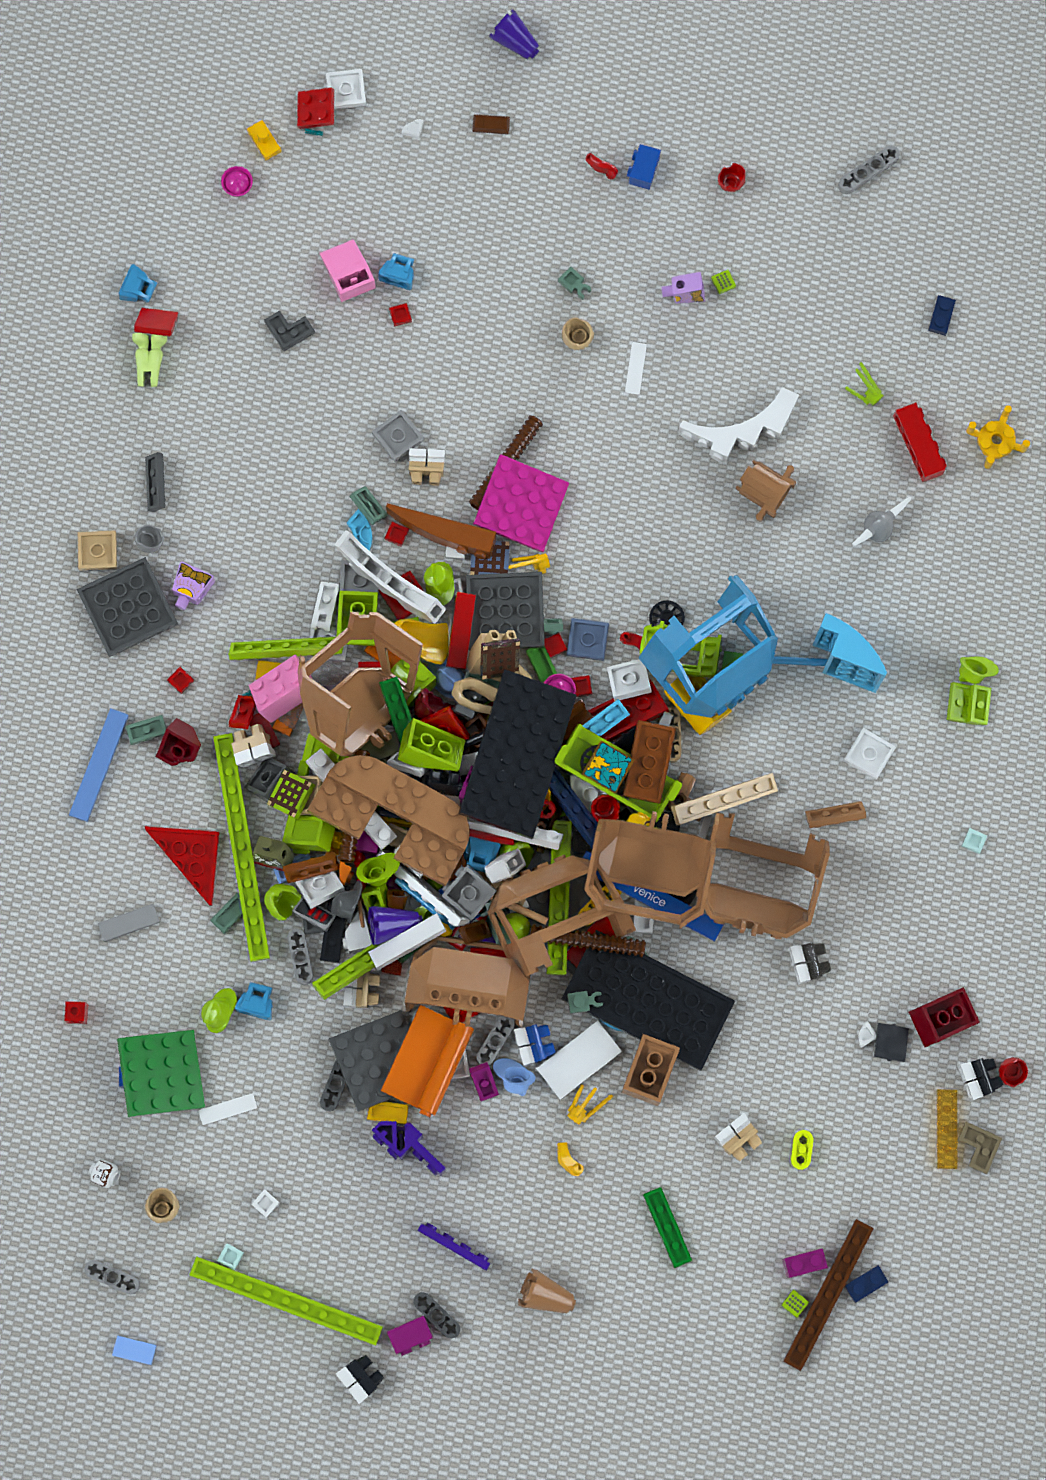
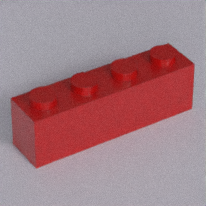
M915 402L895 410L894 420L922 482L943 475L947 467L946 461L939 455L938 443L936 440L933 441L931 437L932 431L929 424H926L923 419L924 412L922 408H918Z

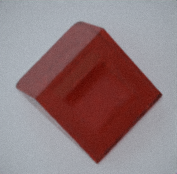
M395 960L383 967L381 973L401 976L402 965L398 960Z

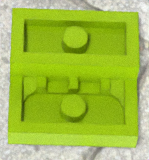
M956 682L950 683L946 720L974 725H988L992 688L975 684L970 686Z

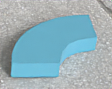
M358 509L346 524L351 529L353 536L370 551L372 546L371 526Z

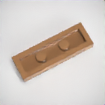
M862 801L805 811V816L809 828H819L831 824L865 819L866 811Z

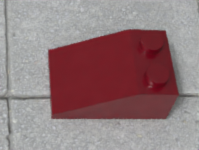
M964 987L908 1012L924 1047H928L980 1023Z

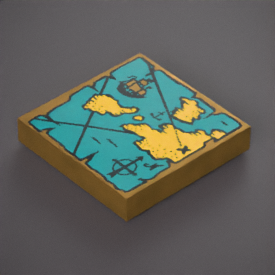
M600 740L582 775L616 794L634 759Z

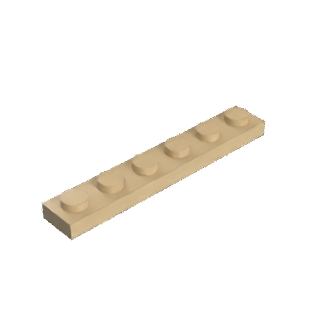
M769 773L671 806L676 825H681L778 792L773 773Z

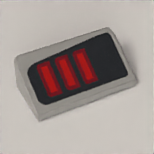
M304 897L300 899L292 911L295 915L325 932L328 931L336 915L319 905L310 909Z

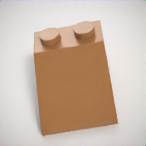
M643 1034L621 1093L659 1106L680 1048Z

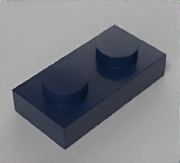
M938 295L928 329L929 332L946 336L956 302L955 299Z
M877 1265L844 1287L854 1303L889 1283L880 1266Z

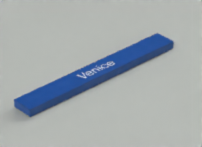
M586 851L583 859L590 860L592 853ZM596 871L598 880L604 882L599 872ZM612 882L617 890L654 910L681 915L692 908L664 892ZM703 914L685 926L715 942L724 924L713 922L714 919H710L708 915Z

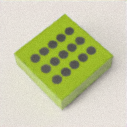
M729 270L711 277L719 295L736 288Z
M793 1289L781 1306L797 1318L809 1301Z

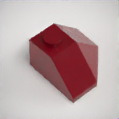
M176 718L166 728L155 757L171 766L182 762L195 761L201 743L194 728Z

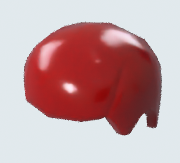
M732 163L728 168L723 167L718 175V184L724 191L735 192L740 190L745 184L746 172L740 164Z
M603 794L593 800L591 814L597 822H599V819H619L620 805L614 797Z
M1011 1057L1005 1059L1000 1064L998 1073L1005 1085L1016 1087L1027 1079L1028 1068L1026 1063L1020 1058Z

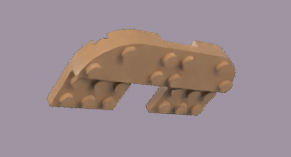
M361 755L352 756L335 764L328 772L307 812L359 840L377 806L379 805L412 823L393 859L446 886L469 841L468 820L466 816L458 814L460 806L450 798L376 758Z

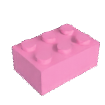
M293 655L248 685L258 712L270 723L302 703L297 673L300 658L297 655Z

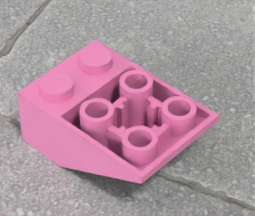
M354 239L320 253L341 302L375 289L373 275Z

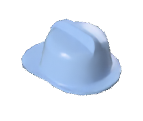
M447 659L441 665L430 662L427 669L436 677L435 688L445 697L454 698L451 693L454 683L465 679V675L460 669L446 667Z
M501 1058L493 1064L494 1072L503 1079L504 1088L510 1093L525 1096L529 1085L535 1082V1075L515 1060Z

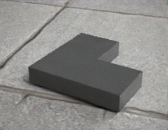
M280 310L264 319L266 326L283 352L315 334V330L306 316L291 325L288 324Z

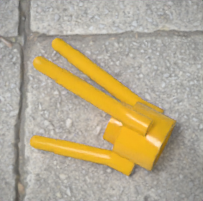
M544 553L541 555L536 554L512 558V562H525L509 565L508 567L513 569L532 564L534 570L538 569L537 572L544 574L546 569L550 568V562L547 554Z
M581 1084L568 1109L567 1117L578 1125L581 1122L585 1123L589 1117L611 1100L613 1095H609L586 1114L587 1111L584 1108L597 1091V1088H593L581 1106H579L577 1102L584 1088V1085Z

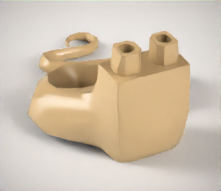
M490 630L489 633H481L473 644L468 656L467 666L469 673L483 676V672H487V654H483V647L492 646V649L512 647V643H515L517 640L515 631L507 630L505 634H499L496 630ZM515 656V668L519 667V674L532 679L528 672L516 661ZM502 673L491 675V679L500 682ZM472 677L454 683L452 696L458 704L476 712L490 714L492 706L472 702L462 692L469 689L493 702L498 688Z

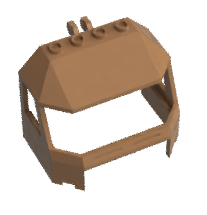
M350 612L348 627L308 662L305 663V658L300 655L297 672L301 700L310 728V735L340 756L351 757L369 740L374 746L382 748L385 745L384 741L388 742L392 739V734L384 728L391 721L379 682L396 677L390 669L388 650L410 665L407 683L398 678L407 702L414 690L423 643L378 612H369V615H359L358 612ZM374 639L381 668H356L331 691H328L309 677L350 640Z
M655 811L652 812L650 826L622 820L599 819L584 890L590 896L599 912H601V909L679 924L681 929L687 923L704 914L716 856V843L696 835L667 830L669 814H664L662 828L654 827L657 819V812ZM597 867L607 881L683 897L700 887L696 906L679 915L605 900L594 885Z
M716 813L709 837L710 841L716 843V848L730 849L800 867L815 874V882L808 910L792 902L718 883H710L705 904V911L709 918L714 919L713 922L718 924H733L734 928L740 929L739 933L744 934V931L748 928L752 929L751 936L756 937V934H763L764 932L771 934L770 936L776 939L788 938L811 925L830 855L829 841L825 839L818 841L815 839L816 835L810 833L805 853L800 854L730 836L735 813H729L728 817H724L723 813ZM700 887L697 888V891H696V896H697V898H698V893H699Z
M565 855L554 859L555 863L548 865V862L542 863L532 868V872L530 869L519 873L520 877L513 879L512 876L503 880V884L497 886V891L491 901L488 914L506 958L513 959L525 977L538 972L539 966L545 964L547 968L553 965L544 942L608 916L616 938L636 931L630 914L601 909V912H599L595 907L521 939L517 938L502 909L587 874L590 860L576 856L566 858ZM597 867V871L609 890L613 901L624 903L614 884L607 881ZM596 875L594 885L601 896L607 900ZM495 912L511 940V943L508 945L496 919Z
M440 935L425 943L414 953L405 996L407 1012H411L415 1004H428L455 1009L454 1025H457L459 1022V1011L464 1010L467 1011V1016L465 1017V1026L470 1027L472 1012H480L515 1019L516 1025L519 1028H523L531 975L525 977L513 959L433 947L438 943V940L465 944L460 937H442ZM486 941L465 944L503 950L500 944Z

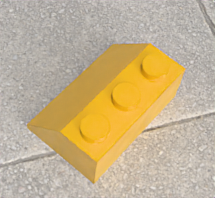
M688 676L696 692L707 683L704 677ZM677 678L670 686L687 704L691 697L680 679ZM664 691L669 701L677 707L680 714L687 719L699 735L709 731L732 712L728 708L721 715L716 714L711 718L684 713L667 691Z

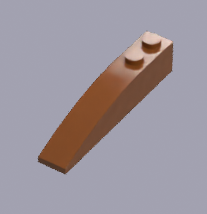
M387 503V514L415 533L437 544L456 549L460 554H474L479 559L491 558L496 541L495 531Z

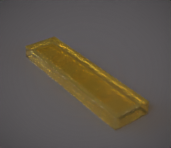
M937 1089V1169H957V1090Z

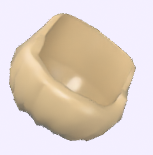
M574 317L569 319L563 326L562 340L570 349L581 350L587 348L594 338L592 327L586 320Z
M167 1188L153 1190L145 1203L148 1217L156 1223L172 1221L180 1208L176 1195Z

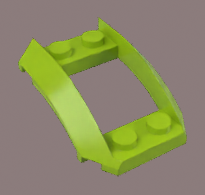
M660 621L659 625L653 627L652 624L644 627L640 654L655 632L660 628L664 630L668 627L664 621ZM718 634V637H706L691 649L692 651H700L698 666L681 664L687 676L713 678L717 674L720 652H722L721 634Z

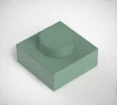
M562 618L544 619V632L557 634L559 631H563Z

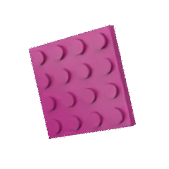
M500 454L473 525L495 531L497 535L543 553L569 482Z

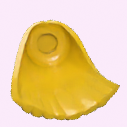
M401 619L394 623L423 643L421 659L440 665L444 663L448 654L447 623L429 624L414 619Z

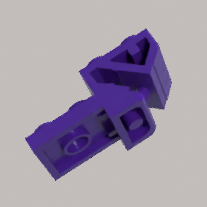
M380 1121L372 1129L374 1133L373 1139L381 1146L385 1144L388 1147L387 1152L395 1160L398 1157L402 1160L413 1149V1155L420 1162L424 1159L428 1163L426 1167L434 1175L438 1173L442 1176L446 1171V1168L419 1143L423 1138V1134L410 1122L406 1123L405 1126H398L396 1121ZM399 1131H403V1132L405 1133V1138H404V1140H405V1147H404V1149H403V1135H402V1134H400V1149H398V1142H399V1140H398V1132H399Z

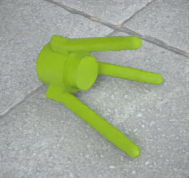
M860 362L859 365L867 379L859 369L856 368L855 372L868 387V390L864 393L866 397L848 386L845 389L861 399L866 405L871 403L874 406L884 395L877 387L864 364Z

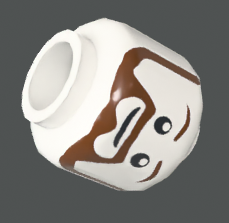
M104 1159L93 1163L89 1169L91 1182L106 1189L115 1186L120 1177L117 1165Z

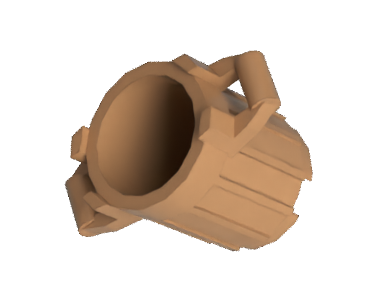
M753 460L752 463L755 466L753 468L748 466L740 478L742 487L736 486V490L739 491V494L762 508L756 514L758 522H762L766 514L775 518L777 515L776 511L790 489L795 487L796 481L790 478L791 474L794 473L792 465L787 466L782 476L760 461Z

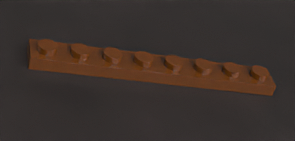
M855 1219L783 1360L784 1363L802 1371L874 1228Z

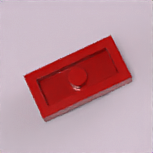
M238 695L229 719V727L249 728L256 708L253 697Z

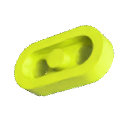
M800 1130L793 1137L790 1161L797 1170H804L811 1163L813 1136L807 1130ZM800 1137L806 1138L805 1144L800 1143ZM797 1157H803L804 1162L802 1164H799L797 1162Z

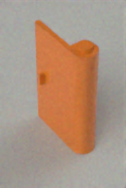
M419 1005L381 1088V1092L420 1109L419 1113L426 1117L435 1116L474 1028L467 1027L461 1022L454 1025L452 1019Z

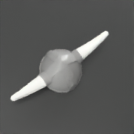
M911 497L906 498L887 512L874 511L869 513L864 521L865 531L852 545L856 546L869 538L875 542L888 540L893 531V520L911 501Z

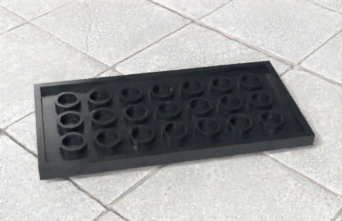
M504 669L458 814L532 840L555 769V758L561 749L577 695Z
M595 930L594 932L597 935H599L600 933L603 934V936L606 935L598 930ZM591 948L585 950L561 998L562 1001L568 1003L567 994L587 991L588 996H591L595 992H601V996H596L594 1001L596 1003L603 1002V1005L598 1008L589 1005L590 1011L586 1013L640 1041L643 1034L679 1047L680 1050L676 1059L699 1071H702L735 1003V1000L645 954L643 957H640L639 955L634 956L627 953L623 955L621 952L616 954L615 951L610 953L609 950L606 952L602 949L600 951H597V949L591 950Z

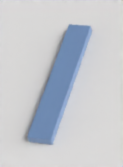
M110 708L69 816L88 822L129 718L128 714Z

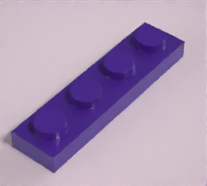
M428 1222L426 1225L421 1223L417 1230L418 1232L487 1271L491 1264L487 1262L488 1257L481 1253L473 1254L470 1252L472 1248L461 1242L458 1245L453 1242L454 1237L445 1232L443 1235L437 1233V1228Z

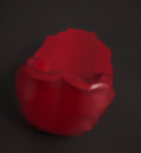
M424 688L417 695L414 710L417 719L420 720L448 706L452 709L455 705L444 703L442 698L433 695V692ZM459 719L463 725H465V724L467 723V722H465V721Z

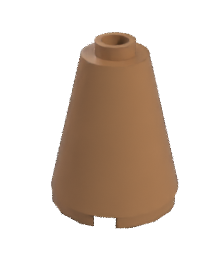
M531 1269L532 1273L529 1272L520 1291L523 1294V1298L518 1299L519 1306L565 1314L574 1309L576 1300H574L572 1293L540 1271Z

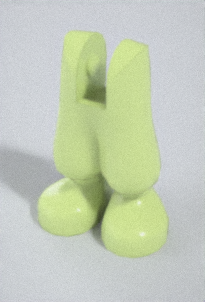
M144 333L132 334V341L138 345V349L135 352L137 384L144 387L145 372H151V387H157L163 358L161 347L166 344L167 336L152 334L151 350L148 351L149 336Z

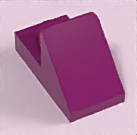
M488 1062L469 1068L481 1102L499 1095Z

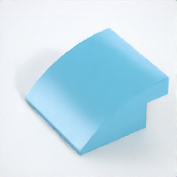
M825 614L812 645L830 652L822 673L876 693L887 674L880 657L870 643L854 628L830 614Z

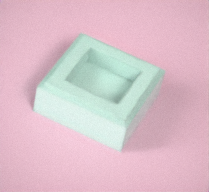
M969 828L961 847L980 854L987 835Z
M226 1243L217 1261L236 1270L244 1252Z

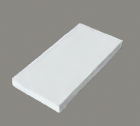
M597 1021L537 1067L536 1070L561 1100L622 1051L599 1021Z

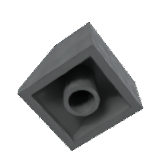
M269 758L262 761L245 785V788L267 803L284 770L295 775L297 774L287 765Z

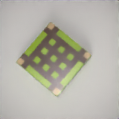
M284 770L267 805L298 820L315 784Z

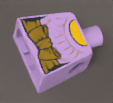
M701 272L672 277V285L662 286L663 297L674 296L675 303L705 302Z
M181 561L172 588L173 594L179 597L175 606L185 610L189 602L198 605L214 584V576Z

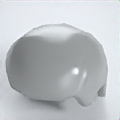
M144 525L138 528L134 539L140 550L145 553H153L162 546L164 536L161 529L155 528L152 525Z

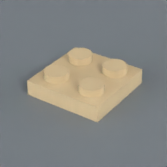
M116 531L78 532L79 571L117 569Z

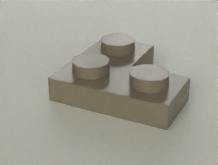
M965 1122L958 1141L975 1148L968 1167L985 1175L988 1174L1002 1138Z

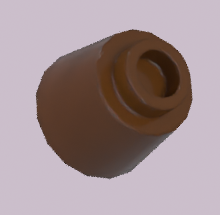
M400 889L388 890L387 907L404 910L409 894Z

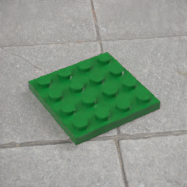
M194 1030L117 1039L128 1118L205 1108Z

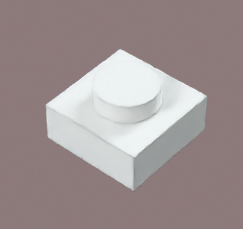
M264 1189L251 1205L267 1218L280 1202Z

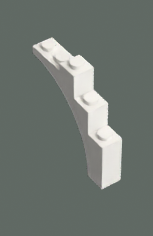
M782 387L774 401L764 411L743 423L728 427H705L682 421L678 433L685 439L697 441L699 445L705 448L710 447L709 455L714 460L727 462L735 443L743 450L749 449L753 451L761 432H764L771 439H779L798 401L799 395Z
M345 530L334 544L350 562L349 565L358 575L372 581L381 592L397 599L407 611L433 624H436L446 611V608L437 598L417 588L386 566L365 548L351 532Z

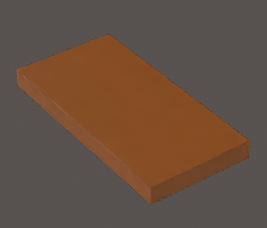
M641 720L637 721L630 755L634 762L626 775L622 796L661 804L676 728Z

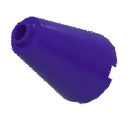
M511 9V15L507 13L495 26V34L490 33L489 35L495 42L527 60L529 58L533 59L539 53V44L514 9Z
M379 906L369 907L368 924L371 926L369 934L372 944L379 945L419 924L423 921L422 915H419L417 911Z

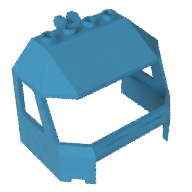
M738 575L734 577L729 576L728 580L731 583L717 601L723 608L721 611L690 633L673 616L668 620L670 625L664 630L660 628L655 632L638 657L684 713L709 718L716 714L721 715L728 708L733 709L737 702L741 703L745 699L744 694L746 696L755 689V685L761 686L768 680L767 675L772 669L778 637L775 635L755 595ZM751 613L755 615L768 636L762 642L758 640L745 624ZM732 619V623H736L755 647L716 674L696 692L679 660L696 644ZM672 670L675 671L691 697L687 704L666 681Z

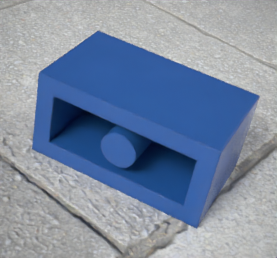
M640 144L638 150H634L632 156L634 164L633 167L629 166L627 172L630 185L650 190L660 159V149Z

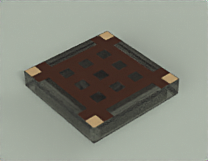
M516 638L481 643L480 677L482 680L501 677L504 669L519 674L520 640Z

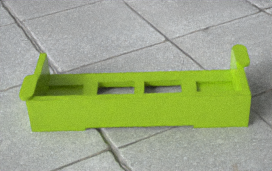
M577 724L566 745L562 746L556 756V765L605 794L614 797L636 812L646 814L650 820L652 812H657V819L655 821L657 822L669 800H675L682 787V783L666 775L661 804L634 798L626 799L617 793H613L582 775L580 767L581 756L587 748L598 745L600 740L629 757L631 754L584 728L583 725ZM590 750L586 755L591 757L592 751ZM584 757L583 763H588L589 759Z
M308 733L297 776L309 775L310 767L306 764V760L320 749L325 752L334 764L348 757L338 755ZM288 815L282 842L293 849L292 851L295 854L307 855L310 851L330 852L335 827L314 815H300L298 820Z

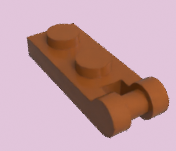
M330 851L326 852L324 856L283 866V870L289 884L334 872L339 869L340 865L336 853Z

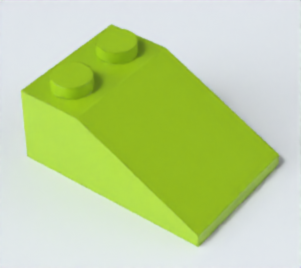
M339 591L337 636L348 627L350 612H358L359 615H369V612H378V592ZM374 639L350 640L346 645L375 646Z
M401 659L393 666L391 672L407 683L410 665ZM420 661L414 690L406 702L408 709L414 706L421 689L427 688L431 691L436 687V677Z
M413 718L404 729L398 760L414 767L459 771L465 739Z

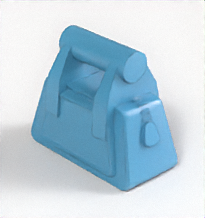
M393 253L391 260L386 261L379 270V281L406 290H412L414 271L411 266L414 264V259ZM396 261L406 264V266L396 263Z
M132 264L119 290V299L133 302L142 300L149 303L157 282L150 280L144 271L135 264ZM144 286H148L145 294L142 293Z
M469 836L467 847L463 853L466 866L468 864L474 870L485 873V867L496 859L500 844Z
M250 982L248 991L244 992L238 999L235 1010L238 1013L268 1021L272 1020L273 1002L270 999L273 988ZM254 991H257L260 993H264V996H257L253 993Z

